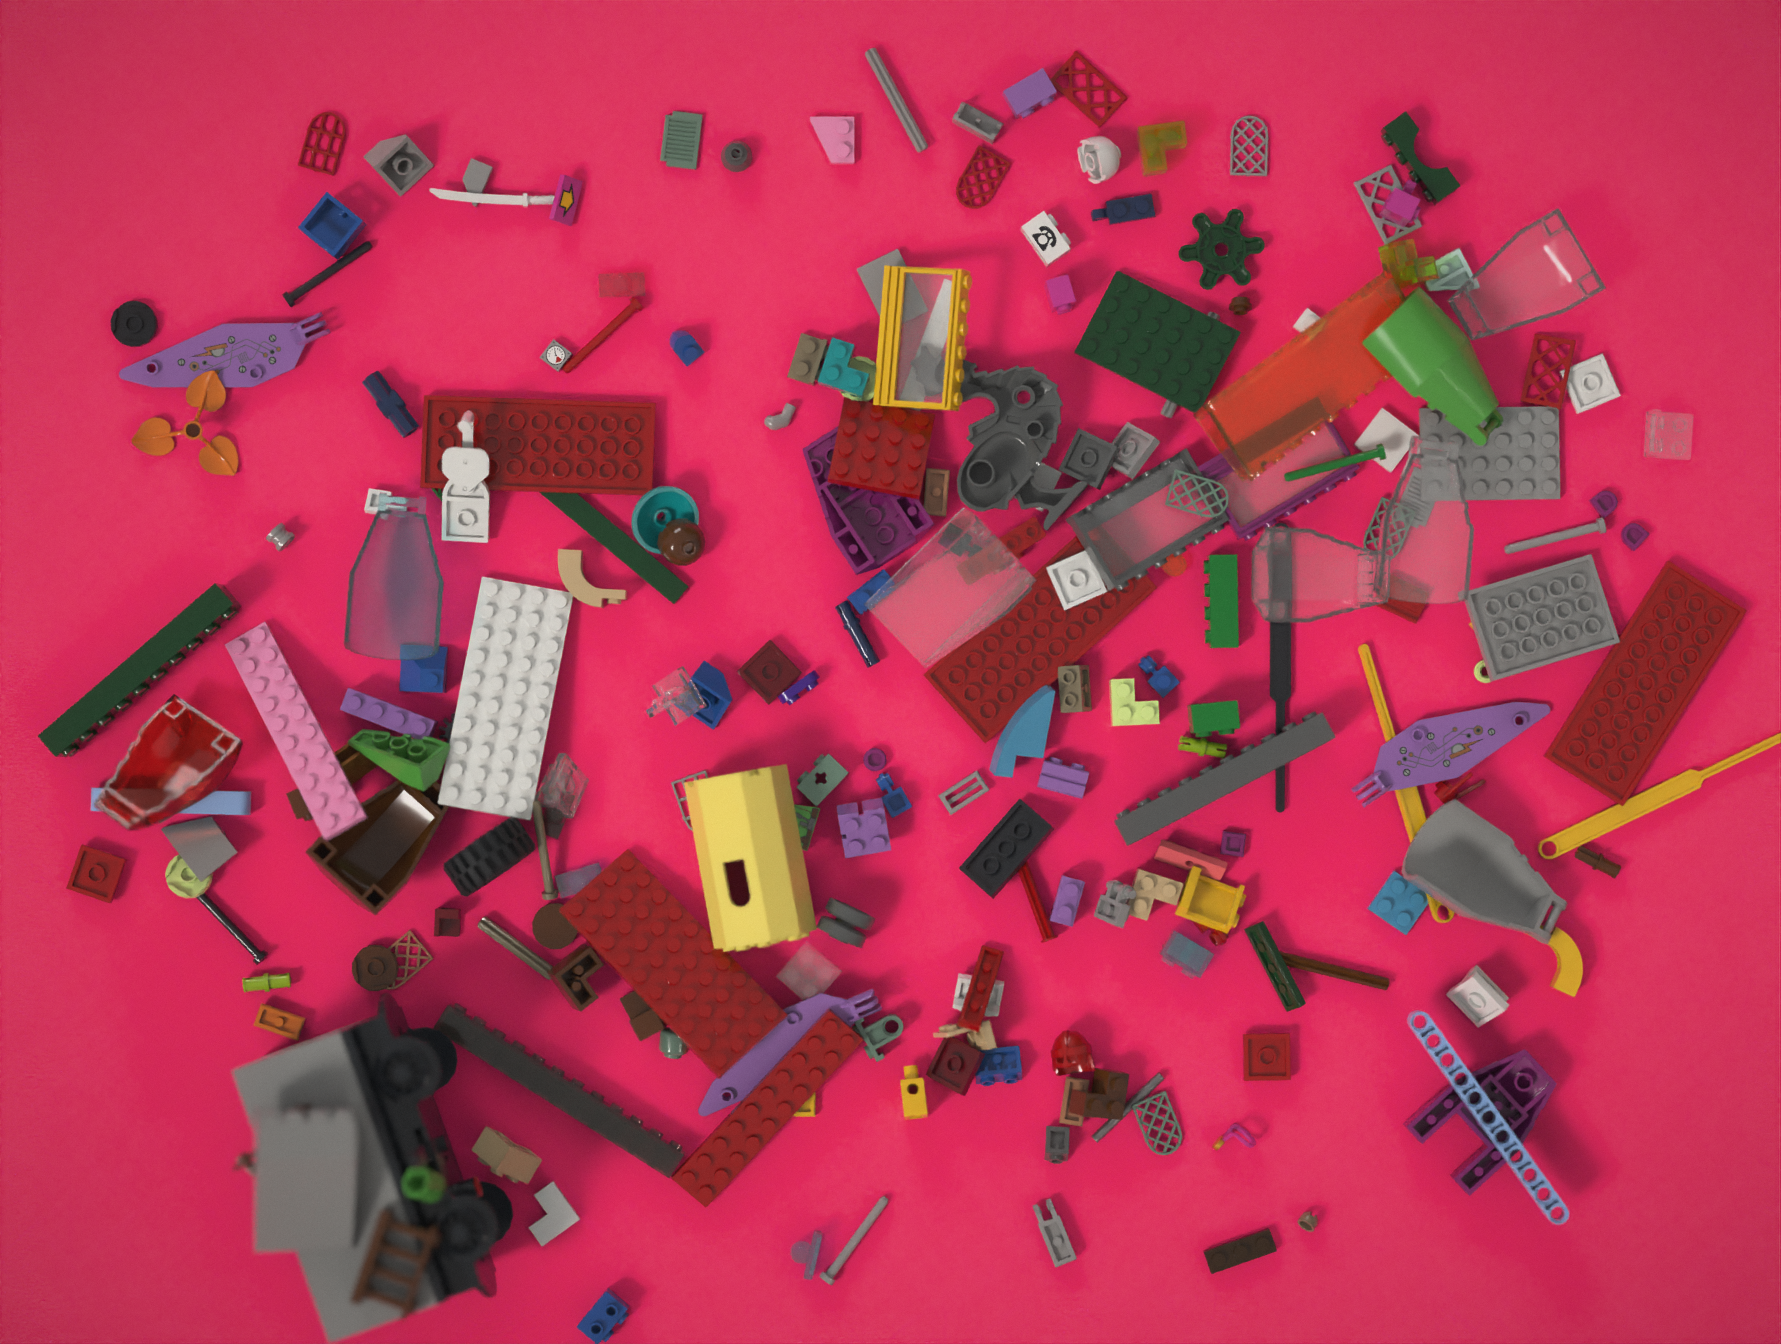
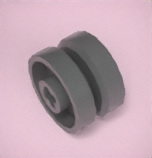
M830 897L825 909L836 916V919L826 915L821 916L816 927L828 933L829 936L836 940L862 948L867 937L855 928L857 926L865 930H871L876 918Z

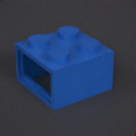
M326 192L299 225L298 229L335 259L339 260L367 224Z

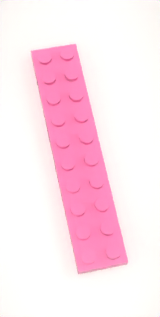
M263 622L226 643L225 646L323 838L328 841L368 818L269 625Z

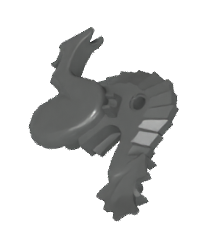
M923 345L921 347V355L917 359L912 360L911 365L918 370L916 380L924 385L925 395H938L943 393L945 361L941 355L937 358L933 357L928 347ZM963 359L962 403L971 399H987L994 404L995 412L968 426L970 435L966 439L974 447L959 469L957 477L959 497L969 508L978 512H984L993 508L1008 510L1010 501L1016 496L1023 510L1039 507L1049 510L1043 525L1047 531L1088 487L1086 482L1080 481L1066 489H1046L1039 487L1034 481V473L1039 468L1043 458H1047L1052 444L1057 442L1058 426L1061 425L1060 407L1064 406L1057 392L1059 386L1047 379L1046 374L1036 371L1034 366L1019 368L1017 365L1006 371L1000 369L991 373L987 371L975 373L979 369L976 363ZM1022 392L1030 394V400L1026 404L1018 402V396Z

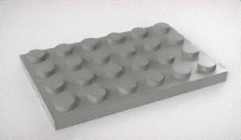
M1548 406L1496 407L1495 409L1503 417V423L1492 431L1485 445L1480 446L1466 433L1444 419L1445 414L1437 408L1434 410L1419 408L1420 501L1560 499L1559 410ZM1483 420L1479 425L1484 428L1487 422Z
M1592 554L1462 593L1490 682L1620 642Z

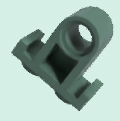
M896 1014L885 1015L866 1027H863L862 1022L864 1018H861L852 1027L865 1040L867 1046L864 1049L870 1059L875 1058L876 1062L885 1058L884 1053L878 1054L876 1049L897 1038L903 1031L902 1019ZM887 1021H896L899 1025L898 1029L895 1032L887 1031L885 1028Z

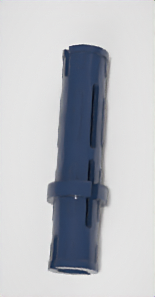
M848 600L835 606L844 623L843 628L850 634L867 668L880 662L859 623L861 622L860 619L856 618Z

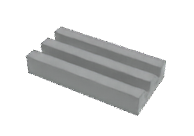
M975 771L938 796L950 815L989 791V788L978 771ZM973 778H977L978 781L949 800L945 799V796ZM979 785L983 787V789L951 808V803Z

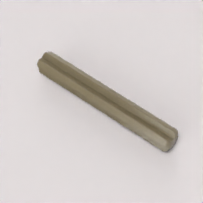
M484 916L477 925L479 929L546 979H551L547 974V971L553 967L551 964L488 917Z

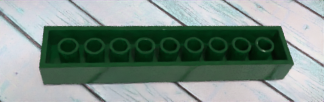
M214 583L38 735L39 739L55 757L74 756L81 750L79 746L84 741L90 742L99 734L97 732L99 728L103 725L105 727L109 726L115 721V715L122 710L124 712L134 704L132 700L138 695L142 697L151 689L149 685L155 680L159 682L169 674L167 670L171 666L180 665L187 658L185 654L190 650L195 651L204 644L203 639L207 635L213 636L222 628L220 626L221 623L226 619L230 621L239 614L238 609L242 605L224 585Z

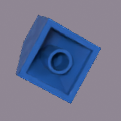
M401 645L399 691L446 693L448 647Z
M703 661L689 680L676 705L714 730L732 702L724 674L706 661Z

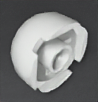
M1094 136L1081 140L1082 146L1078 147L1077 151L1078 160L1083 173L1088 171L1091 176L1087 179L1097 184L1112 178L1120 164L1121 152L1118 146L1104 136Z

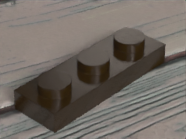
M1267 1228L1204 1250L1203 1253L1210 1273L1214 1274L1276 1252L1277 1249L1270 1229Z

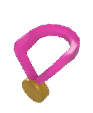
M1233 1123L1223 1136L1217 1138L1212 1148L1217 1151L1232 1136L1249 1148H1253L1256 1145V1141L1246 1129L1237 1123ZM1233 1129L1238 1130L1240 1133H1242V1134L1249 1140V1142H1247V1141H1246L1245 1139H1243L1238 1133H1236V1132H1234V1131H1232V1130H1233Z

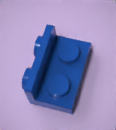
M1019 1046L979 1050L985 1056L975 1075L976 1084L991 1086L997 1082L1014 1084L1022 1080Z

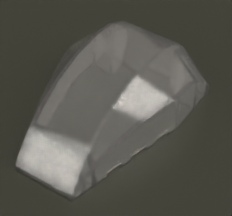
M1557 208L1518 231L1448 300V303L1468 337L1473 341L1562 315L1606 289L1561 211Z
M1266 527L1252 551L1251 599L1264 621L1272 623H1309L1322 618L1388 602V555L1353 545V543L1335 539L1333 536L1321 534L1312 529Z

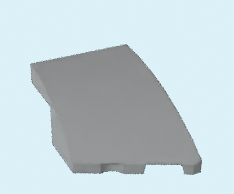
M212 816L166 826L161 829L201 882L238 853L237 849L225 836L226 833Z

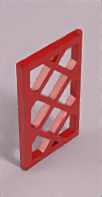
M1077 51L1073 52V55L1050 79L1053 86L1099 128L1128 99L1124 93ZM1078 58L1085 65V70L1072 71L1071 63ZM1086 74V87L1073 88L1072 75ZM1089 74H1095L1103 81V86L1090 87ZM1060 75L1069 76V88H1063L1056 82ZM1107 90H1113L1120 99L1116 103H1108ZM1086 91L1087 104H1080L1073 97V92ZM1090 91H1103L1104 104H1090ZM1091 108H1104L1105 115L1100 121L1091 114Z
M1541 334L1534 335L1520 402L1548 406L1558 410L1562 409L1576 340ZM1544 340L1551 347L1538 354V341ZM1562 344L1570 345L1569 354L1563 359L1556 348ZM1554 351L1560 361L1548 369L1542 357ZM1539 360L1546 371L1533 378L1531 375L1533 364ZM1563 364L1565 367L1563 380L1557 382L1551 372ZM1548 374L1555 385L1543 392L1537 381ZM1534 384L1540 395L1534 399L1526 398L1528 387ZM1558 388L1560 391L1558 403L1550 402L1546 395Z

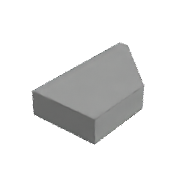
M471 158L462 179L467 192L483 194L493 167ZM479 203L472 204L474 207H477Z

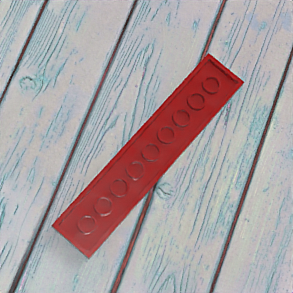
M828 1008L671 1175V1178L706 1208L864 1040L863 1037Z

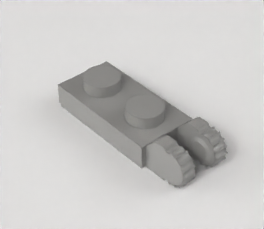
M1050 1198L1046 1200V1205L1051 1212L1052 1218L1044 1221L1041 1209L1037 1204L1033 1205V1209L1039 1221L1038 1226L1056 1268L1077 1258L1061 1218L1057 1215Z

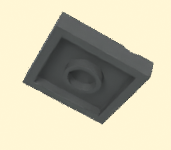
M1078 428L1058 470L1100 490L1120 448Z

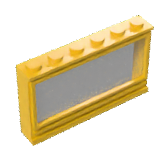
M884 265L873 405L959 411V406L962 404L961 383L964 380L963 359L966 357V347L964 344L965 336L968 333L966 319L967 313L970 310L968 295L969 289L972 286L970 271L963 269Z

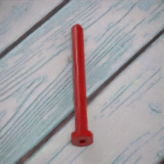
M634 296L629 299L631 303L563 366L562 369L566 374L570 373L636 310L641 312L644 309Z

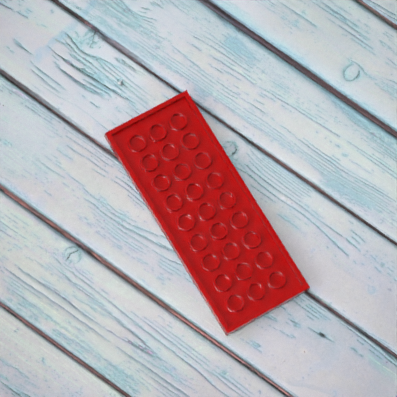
M424 395L420 488L444 489L449 479L442 472L443 453L450 447H462L463 432L459 430L458 424L466 411H472L474 414L473 448L483 449L489 455V474L484 479L489 491L643 496L653 489L656 403Z
M1101 525L1087 532L1113 577L1136 565ZM1076 535L923 676L986 744L1007 725L1015 712L1029 697L1044 685H1051L1058 678V667L1072 666L1148 597L1157 586L1146 575L1138 580L1134 576L1127 580L1130 585L1120 591H1117L1116 588L1111 591L1107 589V592L1064 610L1046 567L1085 550Z
M1666 561L1619 635L1620 642L1612 646L1543 757L1612 801L1624 806L1747 610L1670 561Z
M629 849L623 852L559 909V912L718 1079L724 1076L788 1016L727 951L723 952V948L714 949L713 939L709 932Z

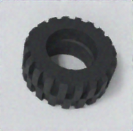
M511 817L444 863V871L459 893L468 897L535 850V843L519 820Z

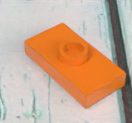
M261 1003L253 1026L298 1041L306 1018Z

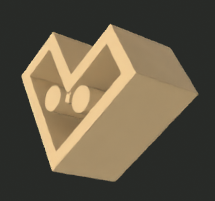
M1137 868L1131 886L1136 891V897L1128 899L1126 903L1130 906L1129 915L1147 921L1154 899L1177 906L1184 883Z
M487 1126L472 1148V1151L479 1156L477 1158L478 1161L491 1166L489 1169L491 1172L500 1177L505 1174L509 1180L518 1183L520 1180L528 1184L542 1161L530 1149L512 1142L503 1133Z

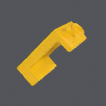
M1192 866L1187 875L1175 914L1227 934L1230 928H1235L1240 915L1236 913L1238 907L1242 908L1246 894H1243L1245 886L1240 884L1238 888L1226 885L1200 875L1202 869Z

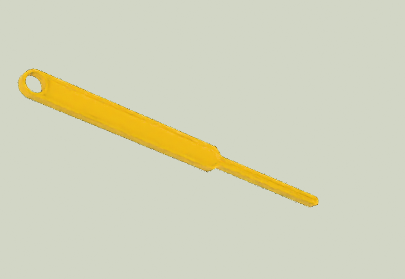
M1362 644L1358 647L1359 655L1384 738L1388 742L1395 737V732L1369 646ZM1417 786L1395 790L1410 843L1427 820ZM1426 894L1434 920L1438 923L1451 921L1454 912L1447 908L1448 917L1445 920L1440 919L1437 910L1443 904Z
M1781 732L1701 771L1692 769L1684 771L1628 798L1624 806L1616 804L1543 839L1538 844L1539 855L1545 859L1556 858L1699 789L1704 779L1781 743ZM1547 841L1553 842L1556 846V851L1552 856H1546L1542 853V845Z

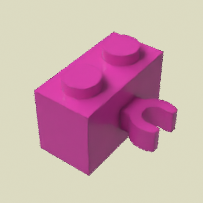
M1408 179L1402 190L1395 187L1389 193L1379 216L1402 227L1408 222L1412 223L1421 210V207L1418 206L1420 199L1411 195L1417 183Z

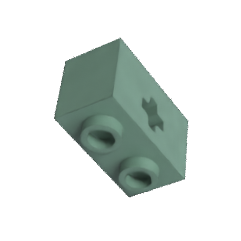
M821 754L813 763L815 768L810 773L805 771L797 779L800 783L797 788L816 806L849 773L830 754L826 757ZM825 772L827 774L825 777L826 784L822 782L817 784L815 782L817 780L816 773L822 774Z

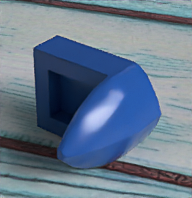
M685 330L672 332L669 339L670 347L688 367L704 351L689 332Z

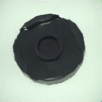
M139 301L123 303L113 312L110 320L111 331L115 338L123 345L129 347H142L148 344L155 337L158 329V321L154 311L148 305Z

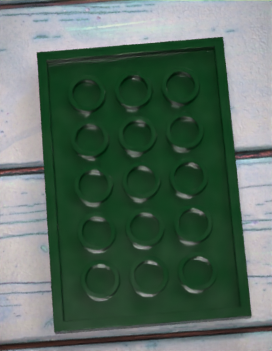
M1116 271L1074 353L1199 415L1241 332L1128 275Z

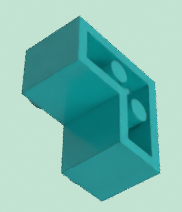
M832 337L818 384L863 399L870 375L849 367L855 345Z

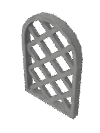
M1244 116L1235 122L1230 135V176H1267L1269 139L1267 127L1258 117ZM1243 120L1247 126L1241 131L1236 125ZM1255 121H1258L1263 126L1258 131L1252 126ZM1249 127L1255 132L1250 139L1244 134ZM1234 129H1236L1239 134L1233 138ZM1262 130L1265 131V138L1260 134ZM1241 135L1247 141L1243 146H1240L1235 141ZM1256 136L1263 141L1258 147L1252 142ZM1233 143H1234L1235 146L1238 148V150H1237L1234 154H1233ZM1248 144L1255 149L1250 155L1243 149ZM1264 144L1265 155L1259 150ZM1240 151L1246 156L1241 163L1235 158ZM1256 152L1263 157L1258 163L1251 158ZM1248 159L1255 165L1249 171L1243 166ZM1233 160L1238 164V166L1234 170ZM1265 160V167L1263 170L1259 165ZM1240 167L1245 171V173H1235V172H1236ZM1257 168L1261 173H1251V172H1252L1254 169Z

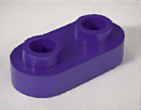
M813 670L779 695L778 699L782 704L787 702L790 706L800 698L798 694L806 689L809 692L819 684L817 680L820 676Z

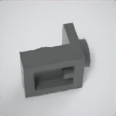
M1046 1126L1044 1160L1053 1164H1061L1063 1161H1068L1070 1127Z

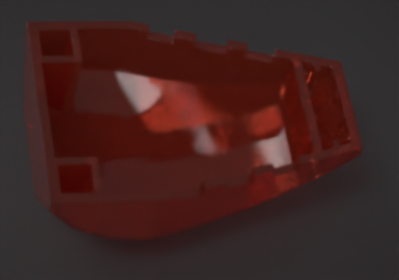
M173 694L140 728L139 736L127 749L128 754L123 762L120 761L117 765L116 773L112 779L107 781L94 802V806L128 831L143 830L156 826L216 791L229 776L236 764L243 742L224 727Z

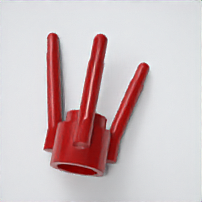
M1470 772L1454 786L1450 782L1445 785L1447 780L1439 781L1435 785L1437 790L1434 791V794L1443 804H1446L1452 800H1458L1485 784L1486 780L1482 779L1458 793L1457 789L1473 776V773Z

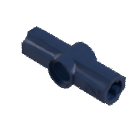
M378 370L362 381L363 385L375 399L377 407L387 419H390L403 438L410 436L420 427L405 407V402L395 390H392Z

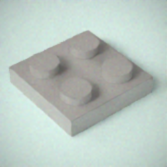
M1127 422L1111 443L1120 448L1111 467L1133 479L1159 445L1160 441Z

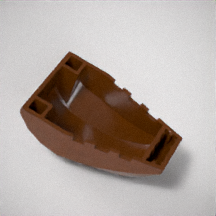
M398 779L387 788L382 789L361 803L368 818L328 841L321 835L305 853L321 873L354 903L376 916L405 888L449 806L438 804L441 785L435 781L426 790L422 791Z

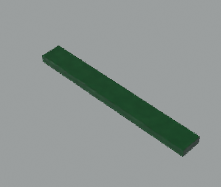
M539 492L673 604L689 588V586L578 494Z

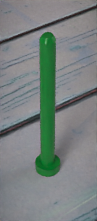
M1382 443L1377 444L1376 449L1287 472L1284 474L1285 481L1289 482L1378 457L1381 461L1386 459L1385 449Z

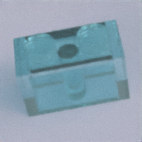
M1173 929L1159 951V954L1163 956L1161 961L1171 967L1174 964L1179 965L1183 968L1181 973L1191 979L1194 976L1201 978L1214 956L1210 951Z

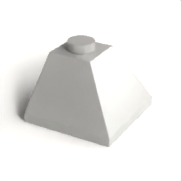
M406 134L379 141L363 156L400 197L434 166Z

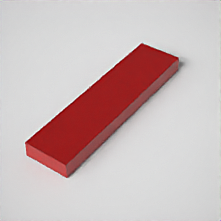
M982 945L957 1026L976 1032L980 1031L1004 951Z

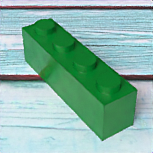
M1237 554L1208 555L1207 560L1203 561V572L1208 574V583H1204V597H1208V606H1204V620H1208V630L1204 631L1205 644L1209 643V648H1238Z

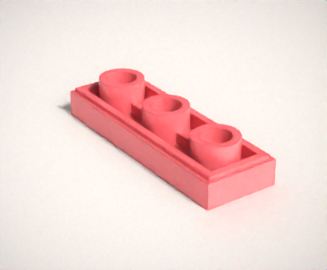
M1161 840L1154 856L1156 860L1190 871L1192 866H1196L1202 869L1200 875L1219 882L1227 867V862L1217 857L1199 853L1195 849L1185 848L1173 841Z

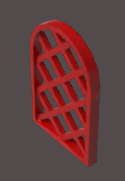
M978 145L964 172L959 177L956 186V196L959 202L964 207L970 209H979L985 206L993 197L995 190L1011 163ZM979 151L980 159L973 160ZM982 151L988 153L991 156L983 158ZM993 159L994 167L986 169L984 160ZM996 159L1002 161L1005 164L997 166ZM982 162L983 170L975 172L973 163ZM971 165L973 173L965 174ZM1006 167L1000 177L998 168ZM996 170L998 178L989 180L987 171ZM985 173L987 181L978 183L976 175ZM974 176L976 184L967 186L965 178ZM963 179L965 187L958 188L961 180ZM994 181H998L997 184L995 185L993 191H992V187H991V184H990V183H991V182H994ZM988 183L990 192L981 194L979 186ZM977 186L979 195L970 197L968 189ZM966 189L968 198L961 199L958 191ZM990 195L984 203L983 196ZM980 197L981 205L973 206L971 200ZM969 200L970 205H967L964 202Z

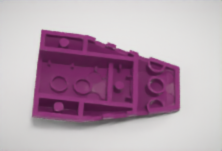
M838 427L803 448L802 451L831 537L855 574L859 575L880 568L917 544L935 524L918 499L828 483Z

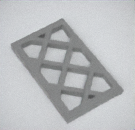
M1391 165L1353 183L1385 246L1422 227L1418 217L1413 220L1415 225L1408 228L1387 221L1383 217L1378 218L1375 216L1371 208L1372 202L1380 205L1385 203L1384 201L1374 199L1378 186L1391 191L1395 187L1400 190L1403 189ZM1389 172L1393 180L1392 186L1379 182L1382 174ZM1366 182L1374 185L1371 197L1365 196L1360 185ZM1383 224L1396 228L1394 236L1387 239L1382 229Z

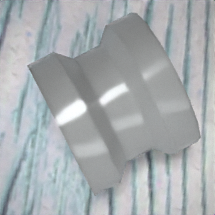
M281 522L267 535L266 540L273 542L276 545V549L281 552L293 541L295 535L292 532H288L286 526Z

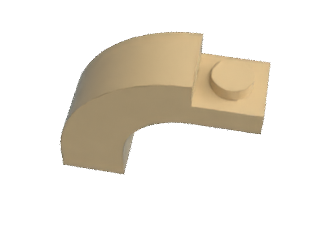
M558 549L560 577L567 590L575 598L597 608H603L604 599H607L608 604H621V600H627L626 590L600 589L592 586L586 580L583 573L582 550Z

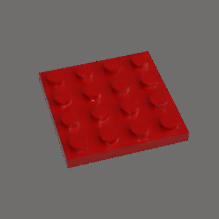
M844 397L828 483L919 499L935 414L899 407L873 405V402L856 401Z

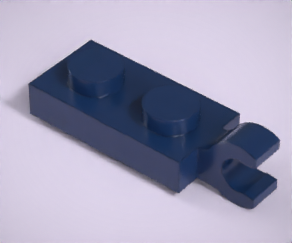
M1152 194L1106 201L1105 209H1095L1091 212L1092 221L1108 219L1109 225L1155 218Z

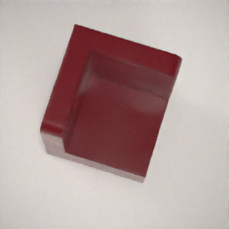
M436 908L434 936H460L461 909Z

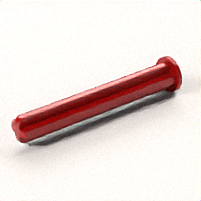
M1026 861L1018 870L1043 938L1040 942L1043 943L1057 938L1058 935H1055L1028 861Z

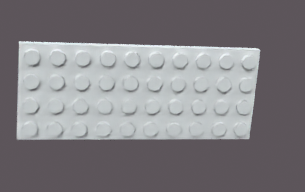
M482 577L449 743L450 750L446 758L438 799L439 805L531 821L532 804L535 800L573 601V595L570 592Z

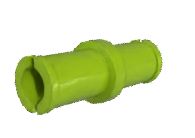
M1180 736L1179 743L1185 744L1178 745L1179 751L1183 750L1198 753V756L1202 757L1209 755L1224 759L1226 754L1224 750L1227 749V744L1210 742L1206 738L1199 740Z
M265 973L259 977L243 978L244 993L258 990L269 992L275 988L291 987L290 973L276 975Z

